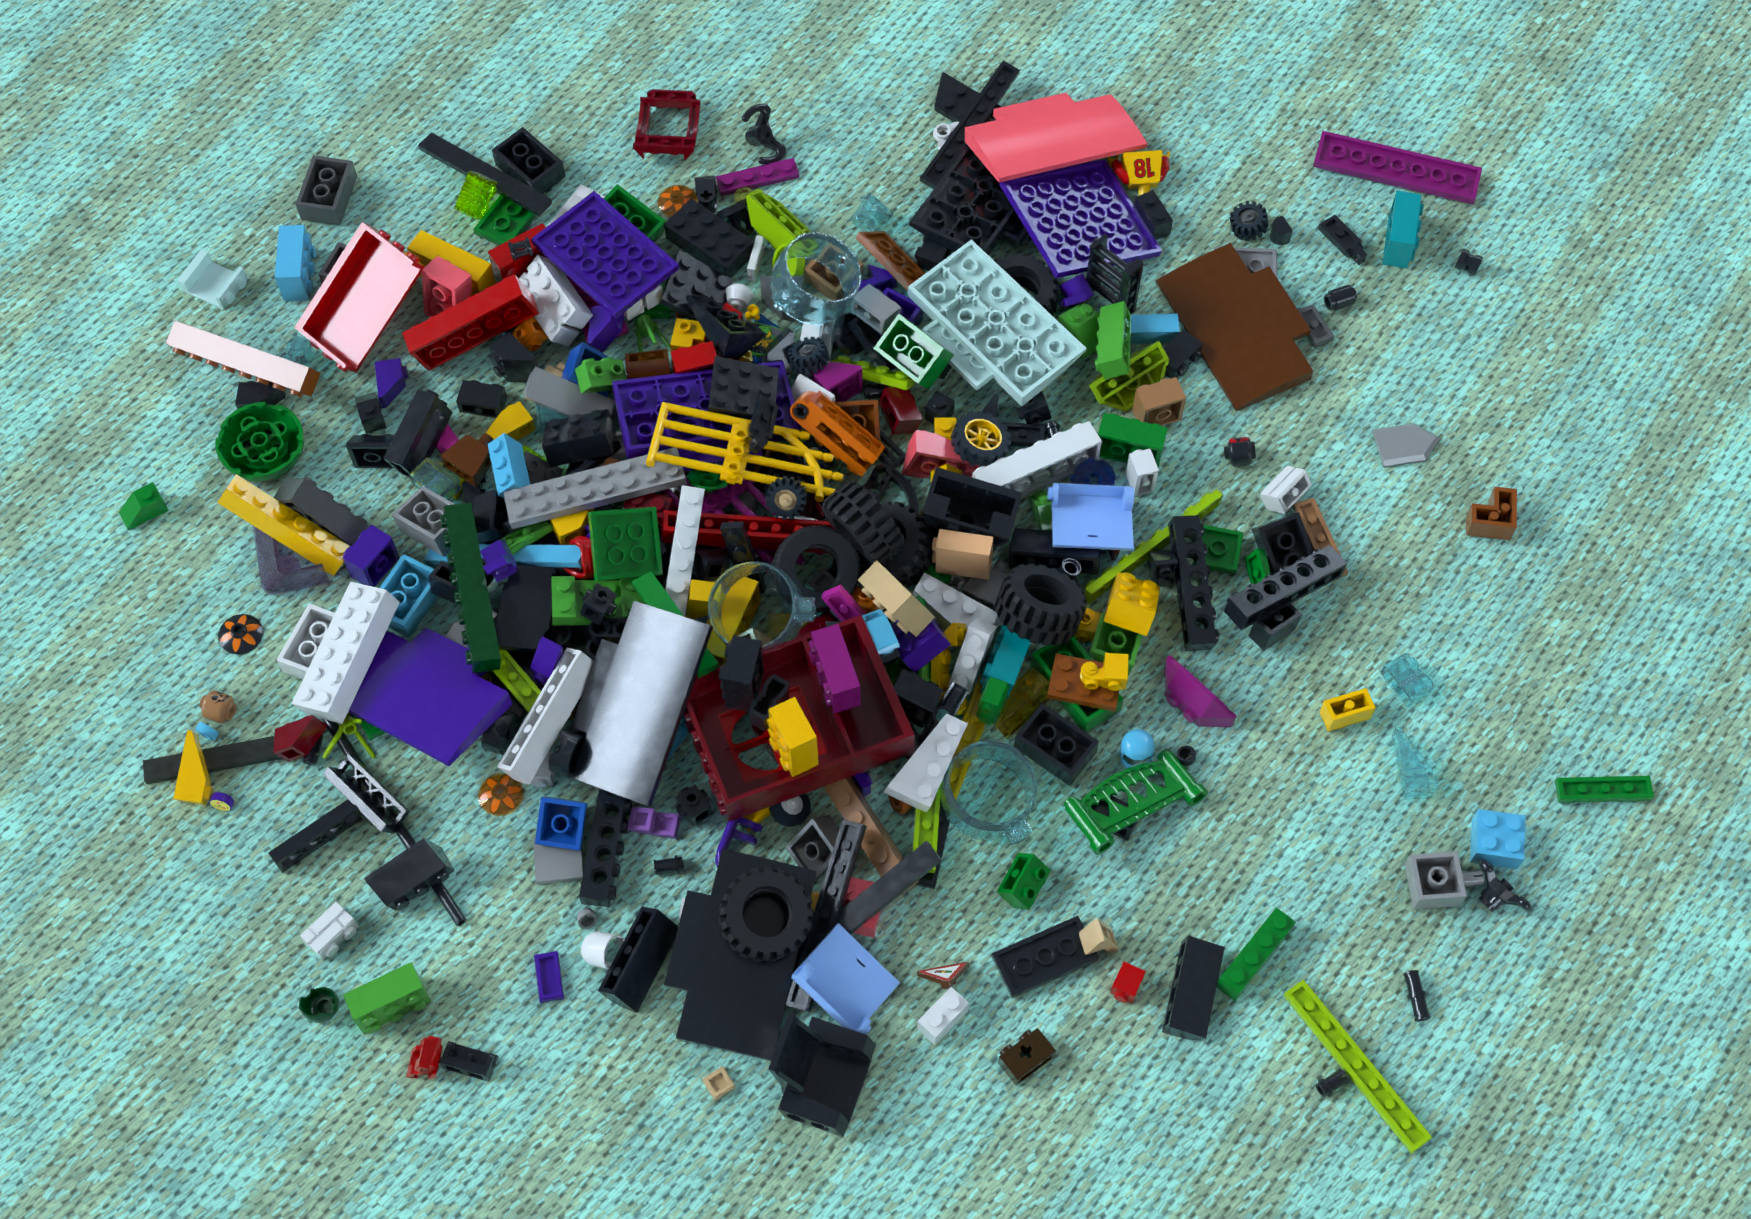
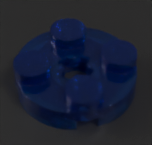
M1095 458L1082 461L1075 468L1071 476L1072 484L1094 485L1090 483V475L1093 478L1098 477V485L1115 486L1116 480L1113 468L1106 461L1095 460Z

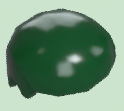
M327 987L311 988L309 994L306 997H300L299 1010L307 1020L314 1023H325L336 1014L340 1005L336 993L333 989Z

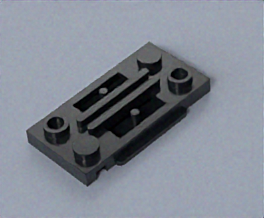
M517 565L518 571L510 575L508 582H505L503 585L496 624L499 629L497 637L499 650L535 653L541 637L546 638V633L550 628L552 616L551 579L552 576H556L557 571L556 568Z

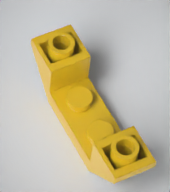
M952 623L943 632L951 643L950 646L963 645L967 633L965 623ZM949 647L931 660V682L936 683L939 688L944 690L939 702L946 692L951 679L949 674V664L951 662ZM966 698L964 699L956 715L965 714V710L967 708Z

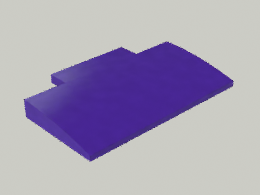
M784 362L760 363L759 365L779 368L776 405L779 407L775 425L801 431V425L790 414L794 398ZM712 369L612 381L627 460L648 454L662 402L708 411ZM668 412L667 420L731 433L732 425ZM664 428L662 435L727 449L729 442ZM773 434L770 441L777 442L785 441L786 439L781 435ZM660 445L658 452L674 447ZM677 448L680 457L723 466L725 459L723 457ZM761 450L757 454L749 451V454L763 457ZM683 467V471L697 470Z
M428 628L420 632L411 642L386 630L348 712L443 764L450 766L513 703L508 691L481 678L487 671L472 673L471 665H467L465 659V651H468V648Z

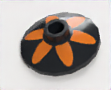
M247 614L230 617L221 625L218 632V640L221 647L228 653L236 655L245 654L255 649L263 636V628L259 620ZM242 629L240 633H235L236 630Z

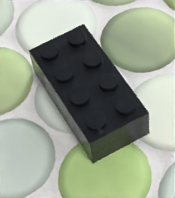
M692 198L664 224L667 240L696 260L729 278H732L750 260L754 241Z

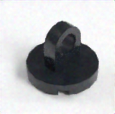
M746 198L720 210L716 214L723 220L728 218L731 225L746 236L754 230L751 226ZM741 221L745 223L746 230L742 228Z
M847 313L840 315L834 324L835 341L833 342L832 349H840L848 356L856 355L864 350V347L846 326L848 322L857 317L855 314Z

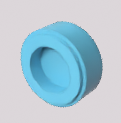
M199 722L195 728L197 733L211 741H215L219 736L216 730L202 722Z

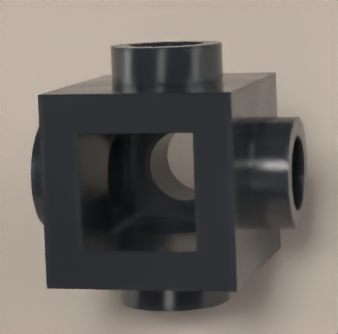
M1043 391L1039 392L1023 406L1020 405V407L1016 408L1020 420L1025 419L1026 424H1039L1052 419Z
M597 583L593 590L588 589L582 599L584 603L580 615L600 626L607 615L611 617L617 607V604L614 603L617 594L610 588L603 587Z
M695 784L690 788L685 787L676 796V811L682 819L686 817L693 827L712 815L709 796L703 789L699 790Z

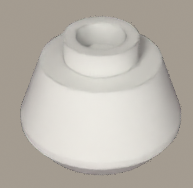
M735 283L726 288L727 303L737 310L746 308L754 298L752 290L746 285Z

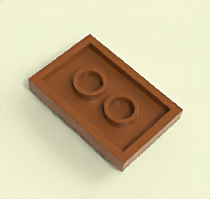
M1056 653L1047 698L1115 712L1119 691H1112L1108 688H1102V686H1098L1097 689H1087L1080 680L1081 667L1084 663L1093 662L1097 665L1098 669L1103 667V663Z

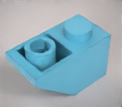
M881 609L862 615L879 654H890L895 648L900 647L889 620Z

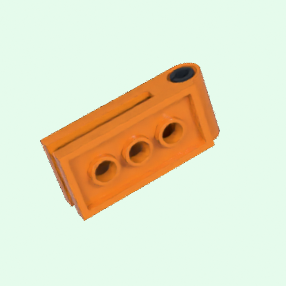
M820 390L817 393L814 391L804 392L790 408L791 417L813 435L814 440L819 445L827 447L835 459L842 460L847 464V468L855 475L858 474L862 477L886 447Z

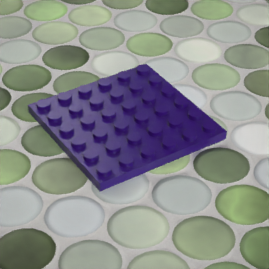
M1105 159L1000 182L999 184L1055 278L1087 272L1090 244L1094 239H1099L1104 234L1108 235L1106 248L1126 263L1133 262L1137 258L1144 260L1158 257L1162 253L1159 244ZM1105 258L1106 262H1108L1112 266H1115L1113 263H1111L1108 259Z

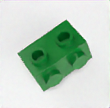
M1018 853L1000 884L997 893L1013 908L1030 910L1051 870L1035 854Z

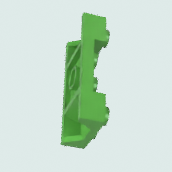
M552 576V626L590 625L592 621L580 615L584 603L582 599L587 590H593L597 583L603 587L610 588L617 594L614 602L617 604V607L611 617L607 615L605 618H628L633 601L645 604L631 581L639 577L595 581L575 580V576Z

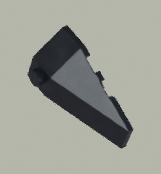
M686 295V300L709 341H713L714 348L720 353V356L728 359L741 357L765 337V332L755 323L749 320L746 323L738 319L739 314L723 310L722 304L708 296Z

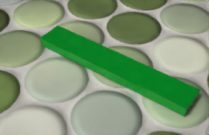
M651 571L631 581L632 587L646 605L684 616ZM707 647L697 673L698 678L719 668L718 661Z

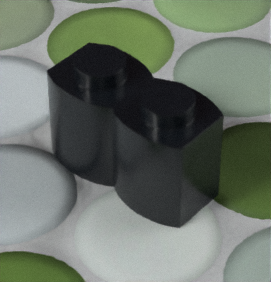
M775 674L765 681L762 693L750 705L749 714L752 725L763 731L769 729L767 719H769L768 709L789 700L788 681Z

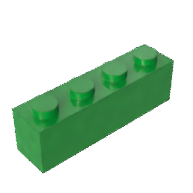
M1276 907L1219 978L1217 988L1236 1002L1290 934L1296 921Z

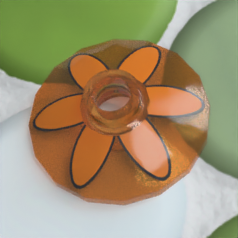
M672 185L660 193L657 199L658 208L667 217H672L691 198L698 202L697 195L688 186Z
M497 773L489 776L482 782L478 790V801L481 808L494 816H506L513 813L520 807L524 799V789L521 782L515 781L506 773ZM498 789L504 790L502 794H496V791Z

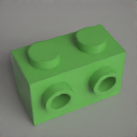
M607 357L600 361H595V359L590 358L583 360L582 364L575 368L581 394L613 391L612 381L627 380L622 359L613 360V357Z

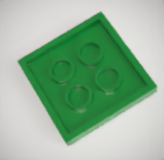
M656 507L588 512L595 581L641 577L650 571L654 576L663 575Z

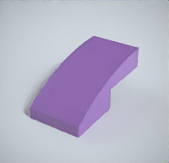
M632 807L627 829L641 834L677 839L681 817L679 814L656 812L652 808Z

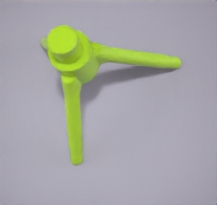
M348 712L323 754V758L326 759L342 733L354 734L371 758L375 759L376 755L357 730L356 724H360L362 720L353 718Z

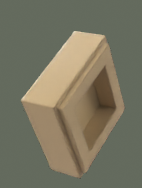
M723 1066L702 1078L714 1101L736 1089Z

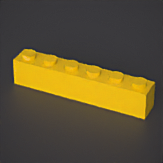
M237 474L217 502L333 576L344 563L342 557L346 549L350 547L348 544Z

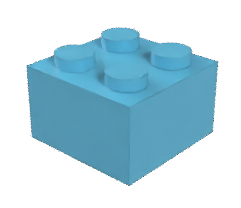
M1478 809L1472 818L1470 863L1479 864L1480 859H1486L1492 866L1518 869L1524 861L1526 816Z

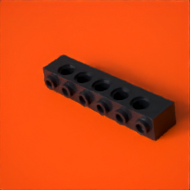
M1199 515L1173 516L1168 523L1171 550L1178 561L1175 581L1185 651L1212 650L1219 641V632L1215 629L1216 611L1211 604L1213 589L1209 586L1210 568L1209 565H1206L1205 561L1207 547L1206 544H1203L1202 539L1204 525L1200 523ZM1184 537L1190 538L1193 544L1187 543ZM1187 558L1193 559L1196 565H1191ZM1190 579L1197 581L1199 586L1192 585ZM1193 601H1198L1202 608L1196 607ZM1196 622L1202 623L1204 629L1198 628Z
M1331 545L1323 549L1318 548L1310 556L1299 558L1293 565H1286L1279 572L1265 576L1262 581L1248 585L1245 590L1231 594L1227 599L1224 612L1240 630H1243L1337 580L1342 576L1348 563Z
M600 788L579 898L581 904L610 907L611 900L616 898L617 887L614 886V880L619 878L621 865L618 863L619 855L623 856L625 843L622 841L623 833L627 834L628 831L626 813L631 812L632 800L619 795H612L611 792ZM611 811L618 812L614 817L607 816ZM607 833H614V836L610 839L603 838ZM602 855H610L607 861L599 860ZM599 877L607 878L603 883L595 882Z

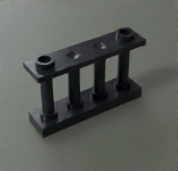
M1104 234L1099 239H1094L1090 244L1086 280L1092 291L1095 290L1112 304L1125 301L1132 315L1136 311L1144 263L1137 258L1132 263L1127 264L1106 248L1108 235ZM1105 258L1108 259L1115 266H1117L1119 269H1121L1122 273L1119 272L1112 265H1110L1108 262H1106ZM1103 270L1120 282V285L1104 274ZM1101 282L1108 288H1110L1112 291H1114L1118 295V297L1111 293L1104 286H1102Z

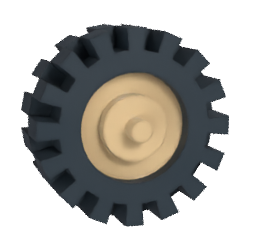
M783 476L782 479L777 478L768 487L765 498L766 506L770 508L769 512L771 514L775 513L776 518L782 516V520H786V517L793 519L795 515L798 517L805 508L807 501L806 488L804 485H801L800 480L795 481V477L791 476L790 479H787V476Z

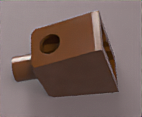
M484 433L479 440L470 435H465L441 455L444 467L477 488L492 465L488 444L494 439L487 433Z

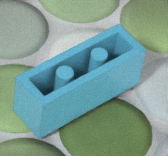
M505 433L490 442L488 449L498 495L504 498L503 492L530 485L522 444Z

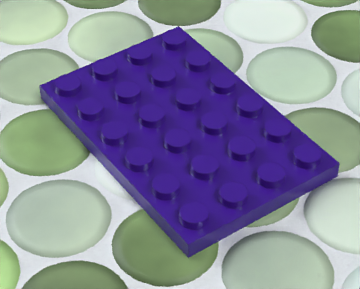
M595 191L531 239L532 245L615 319L679 270V264Z

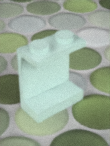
M202 249L178 278L183 292L225 310L228 304H232L235 295L240 289L245 287L248 280L242 267L239 266L235 272L212 262L209 253Z

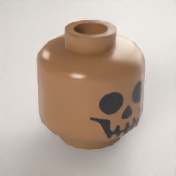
M215 690L209 692L208 695H204L199 704L203 717L217 723L230 721L237 708L232 696Z

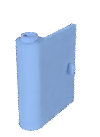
M1053 483L1052 487H1048L1047 499L1051 501L1053 547L1133 551V486Z
M839 923L835 925L791 977L842 1027L863 1034H867L871 1029L869 1026L871 1020L869 1018L900 983Z

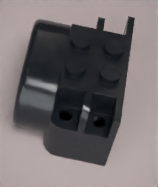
M936 467L924 505L922 520L931 529L933 538H938L939 529L993 537L994 552L999 546H1003L1010 539L1022 492Z

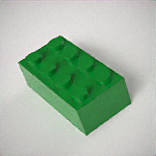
M1073 637L1063 644L1054 646L1049 644L1032 653L1031 666L1049 688L1056 653L1092 660V658L1076 638ZM1120 694L1118 695L1115 712L1064 701L1059 702L1078 727L1087 733L1120 712L1124 699Z

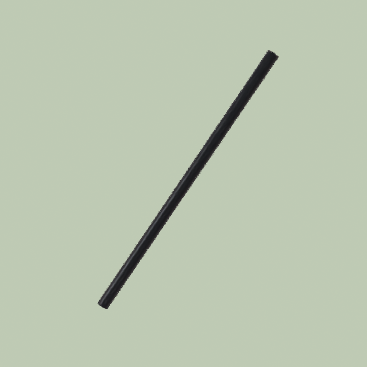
M321 719L327 724V729L334 738L339 724ZM342 733L337 744L344 755L352 754L366 767L345 733ZM362 778L361 781L369 790V780ZM381 792L376 793V803L378 805H384V795ZM390 807V817L395 820L398 814L393 807ZM402 822L395 833L404 847L408 849L416 841ZM441 882L433 885L431 888L455 925L460 926L465 923L467 919L444 884Z

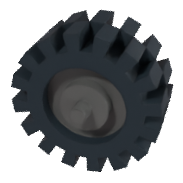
M1245 201L1246 205L1240 203L1239 208L1235 206L1233 208L1234 212L1231 211V229L1236 237L1239 236L1240 240H1243L1244 237L1246 241H1249L1251 237L1253 240H1256V236L1262 237V232L1266 233L1269 226L1265 207H1262V204L1259 203L1257 205L1255 201L1250 204L1249 201Z
M813 336L810 339L805 337L804 341L798 340V344L793 343L791 345L792 348L788 350V357L793 370L802 375L805 372L807 375H810L812 371L817 373V369H824L823 365L827 366V361L830 360L825 342L819 337L816 339Z

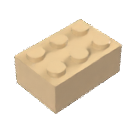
M877 560L858 579L864 586L861 590L870 599L875 597L873 603L882 611L886 608L887 610L884 614L893 622L898 620L899 622L896 625L904 633L907 634L910 631L917 637L935 618Z

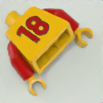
M1162 150L1125 152L1121 156V161L1119 154L1114 159L1107 157L1109 167L1113 168L1123 184H1126L1130 190L1138 189L1139 195L1151 191L1150 188H1156L1159 182L1164 181L1170 169V151H1167V155H1163Z

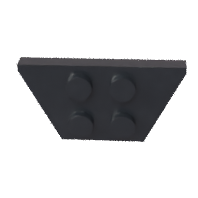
M943 72L940 78L934 111L953 122H960L979 93Z

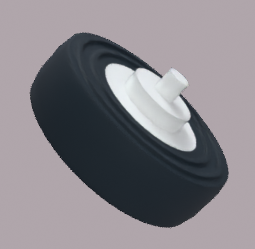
M807 793L770 806L769 811L779 824L793 827L806 820L811 810V803Z

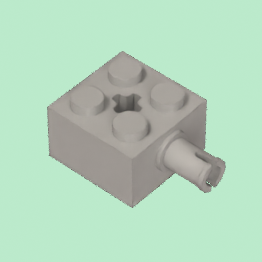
M1458 851L1410 855L1405 863L1413 910L1461 906L1467 897L1465 886L1484 885V876L1481 877L1483 875L1482 870L1461 871Z

